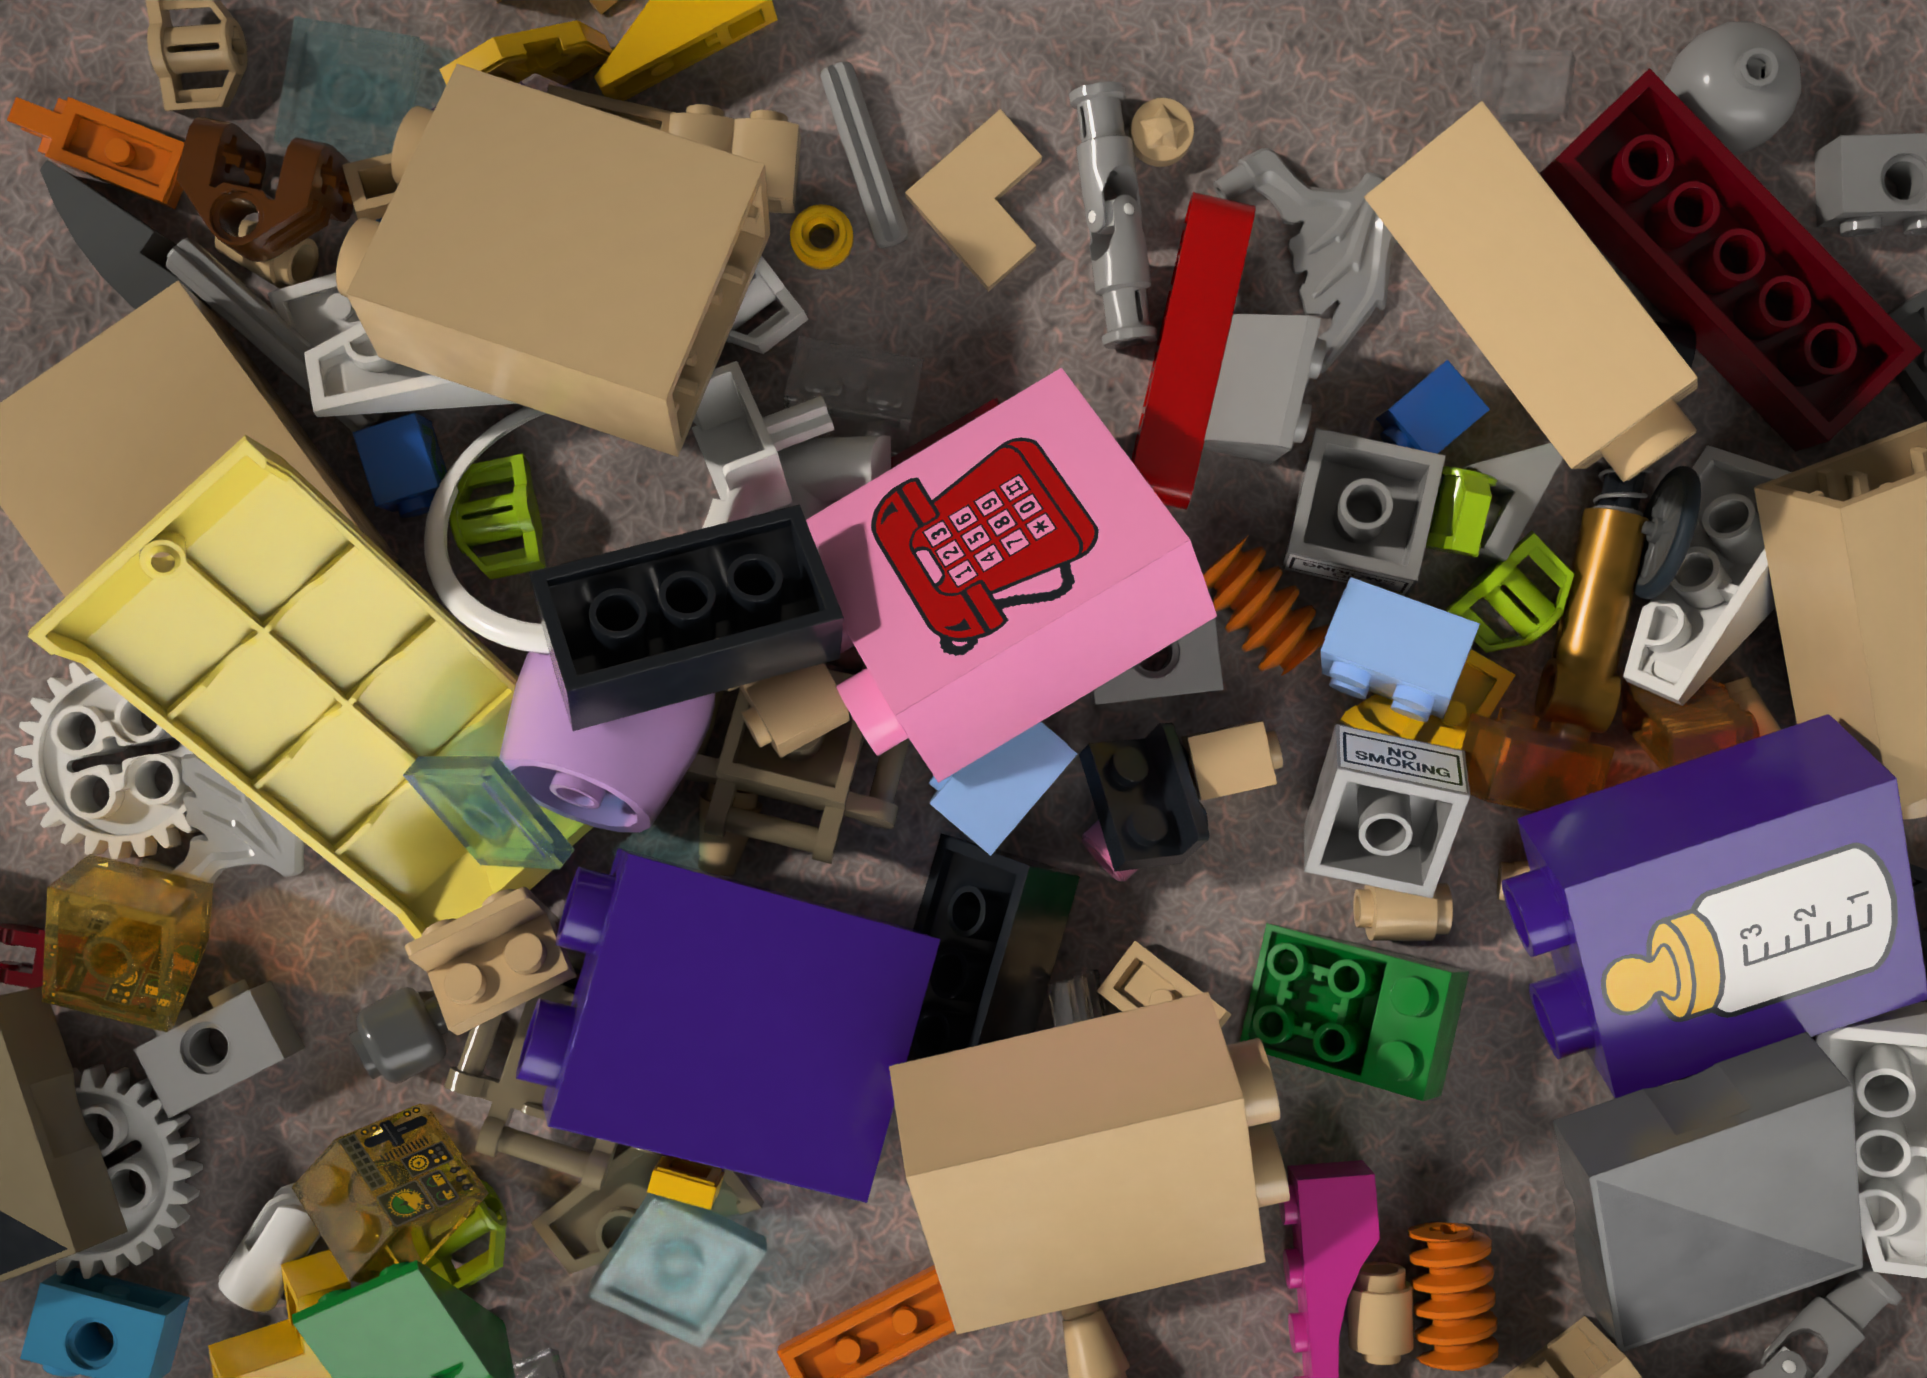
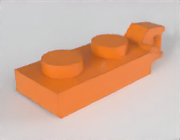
M68 97L67 101L58 98L53 111L21 98H15L7 121L20 126L21 130L42 138L38 152L55 163L169 208L176 209L183 191L176 178L185 142L71 97Z

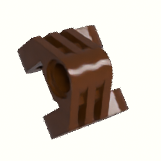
M199 116L189 126L176 179L212 234L219 241L248 260L266 262L274 259L328 226L330 219L346 222L351 217L354 208L342 166L350 162L333 145L299 137L291 140L284 156L276 195L273 200L261 190L266 169L265 153L262 147L238 125ZM258 213L256 228L250 234L239 237L241 221L247 215Z

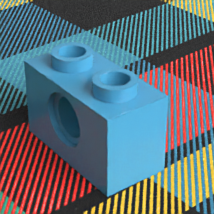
M76 1267L63 1276L55 1273L39 1285L20 1359L42 1364L43 1370L47 1373L62 1377L84 1375L92 1378H163L171 1371L190 1297L99 1273L89 1279H84L81 1269ZM98 1323H102L109 1328L113 1335V1344L101 1337L98 1331Z

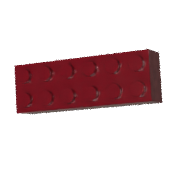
M1650 68L1539 173L1590 240L1673 325L1695 331L1696 349L1795 452L1830 441L1923 351Z

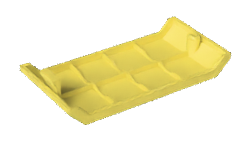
M247 435L240 439L29 630L28 637L50 655L55 654L83 664L396 915L414 939L422 937L423 931L438 921L458 919L482 907L483 902L494 893L506 889H519L521 887H527L531 890L557 866L556 861L593 828V826L563 817L537 805L515 791L500 776L498 762L518 676L283 457ZM161 552L170 554L169 556L162 558L153 557L155 554Z

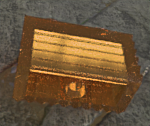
M1712 677L1683 706L1627 682L1625 678L1622 680L1623 726L1660 770L1760 737L1759 727L1754 715L1750 711L1741 710L1739 704H1735L1734 699L1729 697L1724 684L1712 681Z

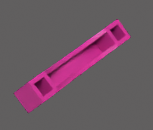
M1363 1160L1287 1166L1290 1200L1279 1203V1209L1283 1225H1292L1294 1249H1284L1283 1264L1288 1289H1297L1299 1312L1288 1314V1328L1293 1353H1302L1304 1376H1295L1294 1378H1339V1335L1347 1299L1362 1265L1380 1240L1375 1174Z

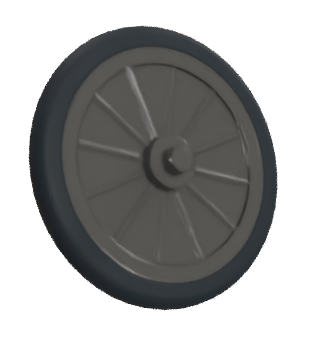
M1678 466L1665 475L1655 489L1643 514V517L1650 521H1645L1642 526V533L1646 534V539L1634 588L1635 594L1643 599H1653L1666 590L1678 573L1690 547L1700 510L1701 483L1697 472L1689 466Z

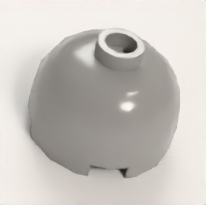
M1731 21L1705 31L1690 41L1675 57L1672 68L1666 75L1664 83L1733 155H1740L1771 139L1792 116L1801 94V67L1792 45L1776 30L1753 21Z

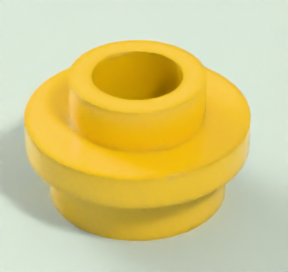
M818 204L804 209L797 215L791 226L790 242L795 255L802 263L814 269L825 270L838 266L849 256L853 247L854 235L851 223L842 211L830 205ZM827 228L833 232L834 240L830 246L821 249L812 245L810 238L816 229Z

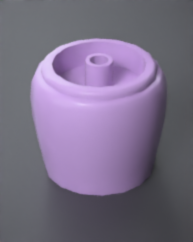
M528 652L515 686L498 762L500 776L521 795L563 817L596 828L616 832L640 833L653 825L694 761L710 726L715 708V693L573 731L554 673L550 654Z

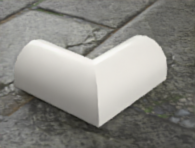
M891 436L811 438L777 451L793 503L772 511L800 504L805 519H808L891 469Z

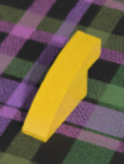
M333 1248L281 1264L288 1319L208 1345L213 1378H332L293 1325L292 1314L317 1304L318 1300L329 1292L339 1289H351V1281Z

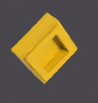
M669 1155L662 1156L653 1169L647 1192L711 1210L719 1194L725 1172L718 1167Z

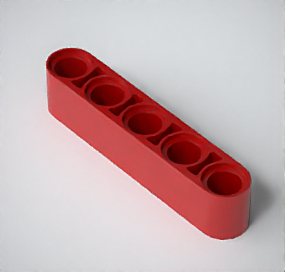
M1193 192L1184 221L1187 225L1186 229L1182 230L1171 279L1173 288L1172 291H1169L1159 340L1157 342L1159 350L1154 355L1143 407H1146L1145 413H1141L1131 458L1133 464L1164 505L1185 510L1189 506L1195 486L1204 438L1256 210L1254 205Z

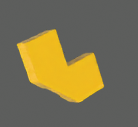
M575 20L492 37L439 70L446 85L456 65L460 64L515 83H519L536 73L565 86L603 64L612 53V49L605 34Z

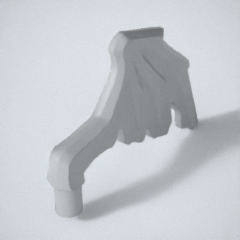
M1261 148L1241 158L1238 161V167L1214 181L1213 186L1218 196L1227 200H1233L1245 191L1253 188L1268 198L1280 213L1283 223L1290 225L1302 223V228L1298 235L1288 241L1287 250L1292 255L1293 273L1300 274L1304 271L1307 274L1304 284L1300 286L1298 292L1305 315L1320 316L1335 301L1338 302V307L1332 317L1331 327L1318 337V339L1326 340L1327 342L1320 370L1323 373L1349 344L1371 316L1374 309L1377 307L1383 310L1386 306L1391 258L1394 245L1398 242L1364 198L1366 194L1384 181L1386 177L1377 173H1365L1361 182L1351 189L1310 187L1284 163L1271 148Z
M185 754L181 758L182 780L185 785L190 786L193 792H187L183 797L184 805L188 811L185 819L189 826L200 830L204 835H198L191 839L186 859L176 868L149 857H144L135 872L134 880L162 891L164 899L186 905L199 904L205 899L218 876L227 868L260 864L275 869L283 877L301 874L304 870V842L195 754Z

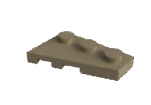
M628 1146L613 1157L601 1191L579 1183L537 1215L531 1224L568 1273L572 1274L641 1250L647 1244L682 1232L684 1235L707 1227L708 1223L738 1213L743 1215L760 1209L764 1201L743 1173L723 1168L721 1169L725 1174L719 1194L711 1210L648 1193L647 1189L653 1169L662 1156L645 1153Z

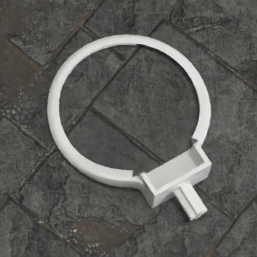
M735 361L714 369L693 420L697 426L692 427L720 499L713 498L702 529L763 514L793 503L777 451L834 430L823 397H816L762 418L738 362ZM524 406L487 429L460 454L449 468L439 488H437L426 519L424 556L433 587L442 602L468 628L484 638L506 647L527 652L549 654L542 624L509 618L477 601L456 578L447 550L448 521L452 506L459 492L456 486L463 474L497 440L526 422L546 414Z

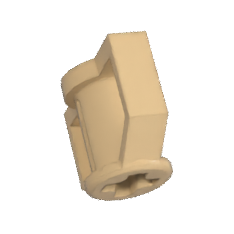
M145 0L149 18L147 32L148 51L153 68L159 77L165 111L229 107L246 71L248 61L246 41L238 21L220 0ZM211 8L221 21L218 24L173 27L169 10ZM219 45V49L183 52V49L186 47ZM229 70L223 87L183 90L182 73Z

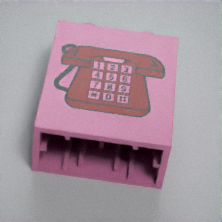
M1062 368L806 519L844 617L840 654L855 646L867 667L836 685V688L863 736L877 756L909 738L938 783L1217 617L1191 540Z

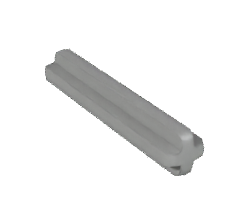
M847 61L830 65L821 71L822 84L876 245L879 248L898 245L908 239V228L853 65Z

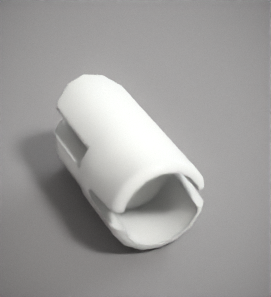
M292 1183L281 1187L274 1197L265 1204L219 1275V1289L234 1304L253 1312H267L276 1306L285 1292L281 1264L308 1256L323 1231L322 1205L312 1189L306 1184Z

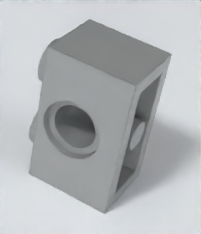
M1927 133L1841 135L1814 152L1817 228L1840 227V236L1861 237L1881 232L1882 226L1903 225L1904 235H1927ZM1885 176L1896 184L1898 199L1887 191L1884 182Z
M1216 619L1210 620L1166 647V662L1159 670L1154 672L1147 671L1137 664L1091 691V705L1224 690Z
M243 979L209 996L208 999L213 1006L211 1010L193 1018L187 1008L168 1017L167 1020H162L151 1026L156 1038L135 1048L134 1051L168 1118L305 1049L271 981L250 989L246 980ZM212 1028L219 1030L227 1040L228 1052L226 1057L218 1055L210 1045L209 1035Z

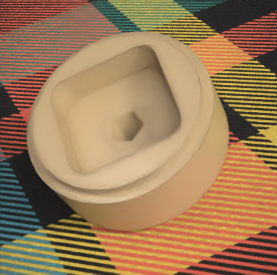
M1156 98L1144 103L1136 111L1129 130V137L1132 139L1135 155L1144 163L1155 167H1165L1178 162L1184 157L1190 147L1194 135V123L1188 110L1181 103L1173 99Z

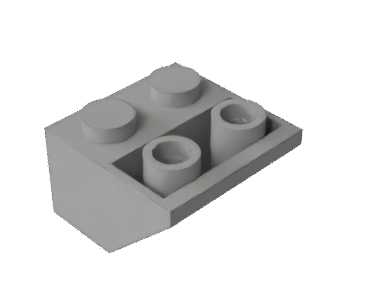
M1233 314L1203 449L1271 465L1286 452H1291L1295 442H1303L1312 410L1311 404L1302 403L1304 392L1309 379H1317L1326 351V340L1317 338L1321 318L1309 315Z

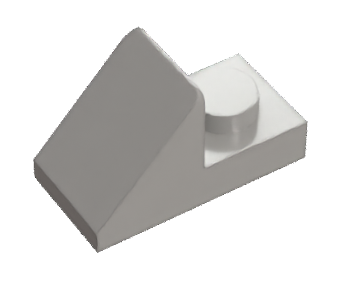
M1552 443L1462 468L1491 475L1497 479L1496 486H1490V490L1498 499L1496 503L1492 500L1490 503L1480 543L1479 559L1488 564L1508 559L1563 459Z

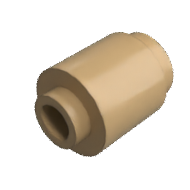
M1438 883L1433 898H1427L1365 885L1364 889H1356L1354 893L1353 913L1355 925L1357 928H1365L1370 941H1432L1436 934H1449L1451 930L1453 903L1450 887L1447 883Z
M1365 1262L1348 1297L1349 1347L1356 1352L1362 1353V1359L1365 1362L1376 1365L1397 1364L1401 1361V1355L1410 1353L1414 1349L1413 1287L1410 1282L1406 1281L1405 1268L1394 1263Z

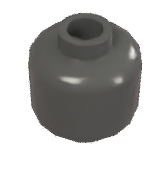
M404 987L363 1008L356 1017L358 1030L349 1034L353 1046L370 1077L375 1079L382 1075L390 1083L398 1084L444 1059L446 1044L442 1035L450 1030L447 1028L436 996L424 1001L416 990Z

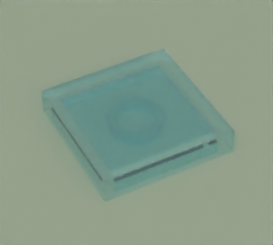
M294 16L274 142L283 148H287L291 140L296 137L333 145L345 158L364 160L392 153L399 126L408 111L415 107L426 44L417 36Z
M420 756L403 774L404 778L480 865L560 869L575 851L498 756Z
M648 1193L590 1280L588 1297L701 1348L766 1254V1237L711 1210Z

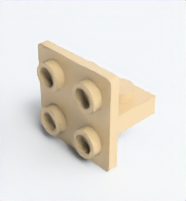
M527 887L506 889L494 893L483 902L482 907L458 919L438 921L427 927L423 931L422 937L405 945L409 959L428 973L447 1028L457 1036L577 976L566 948L556 946L560 919Z

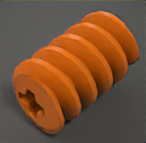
M1246 536L1202 574L1208 590L1214 588L1217 591L1212 600L1215 611L1218 612L1229 607L1234 611L1224 629L1230 633L1248 627L1250 632L1241 649L1244 652H1248L1264 646L1267 651L1257 668L1263 672L1281 666L1283 669L1281 676H1283L1309 657L1324 643L1329 625H1322L1311 630L1308 629L1316 615V609L1312 605H1307L1292 611L1291 608L1300 590L1296 586H1289L1275 591L1274 588L1280 580L1283 570L1279 566H1274L1259 572L1258 567L1266 555V550L1261 546L1242 552L1241 548L1248 538Z
M1432 1222L1409 1227L1408 1236L1412 1239L1427 1242L1428 1248L1411 1252L1409 1255L1410 1262L1414 1265L1429 1268L1428 1274L1413 1277L1411 1285L1417 1291L1431 1294V1299L1422 1300L1413 1305V1313L1433 1321L1431 1325L1417 1328L1415 1330V1339L1425 1344L1434 1345V1350L1423 1352L1416 1358L1420 1363L1429 1367L1450 1371L1471 1370L1492 1363L1499 1355V1343L1491 1336L1497 1330V1317L1489 1310L1495 1305L1496 1292L1487 1284L1493 1279L1494 1266L1489 1260L1485 1259L1492 1252V1240L1487 1234L1461 1223Z

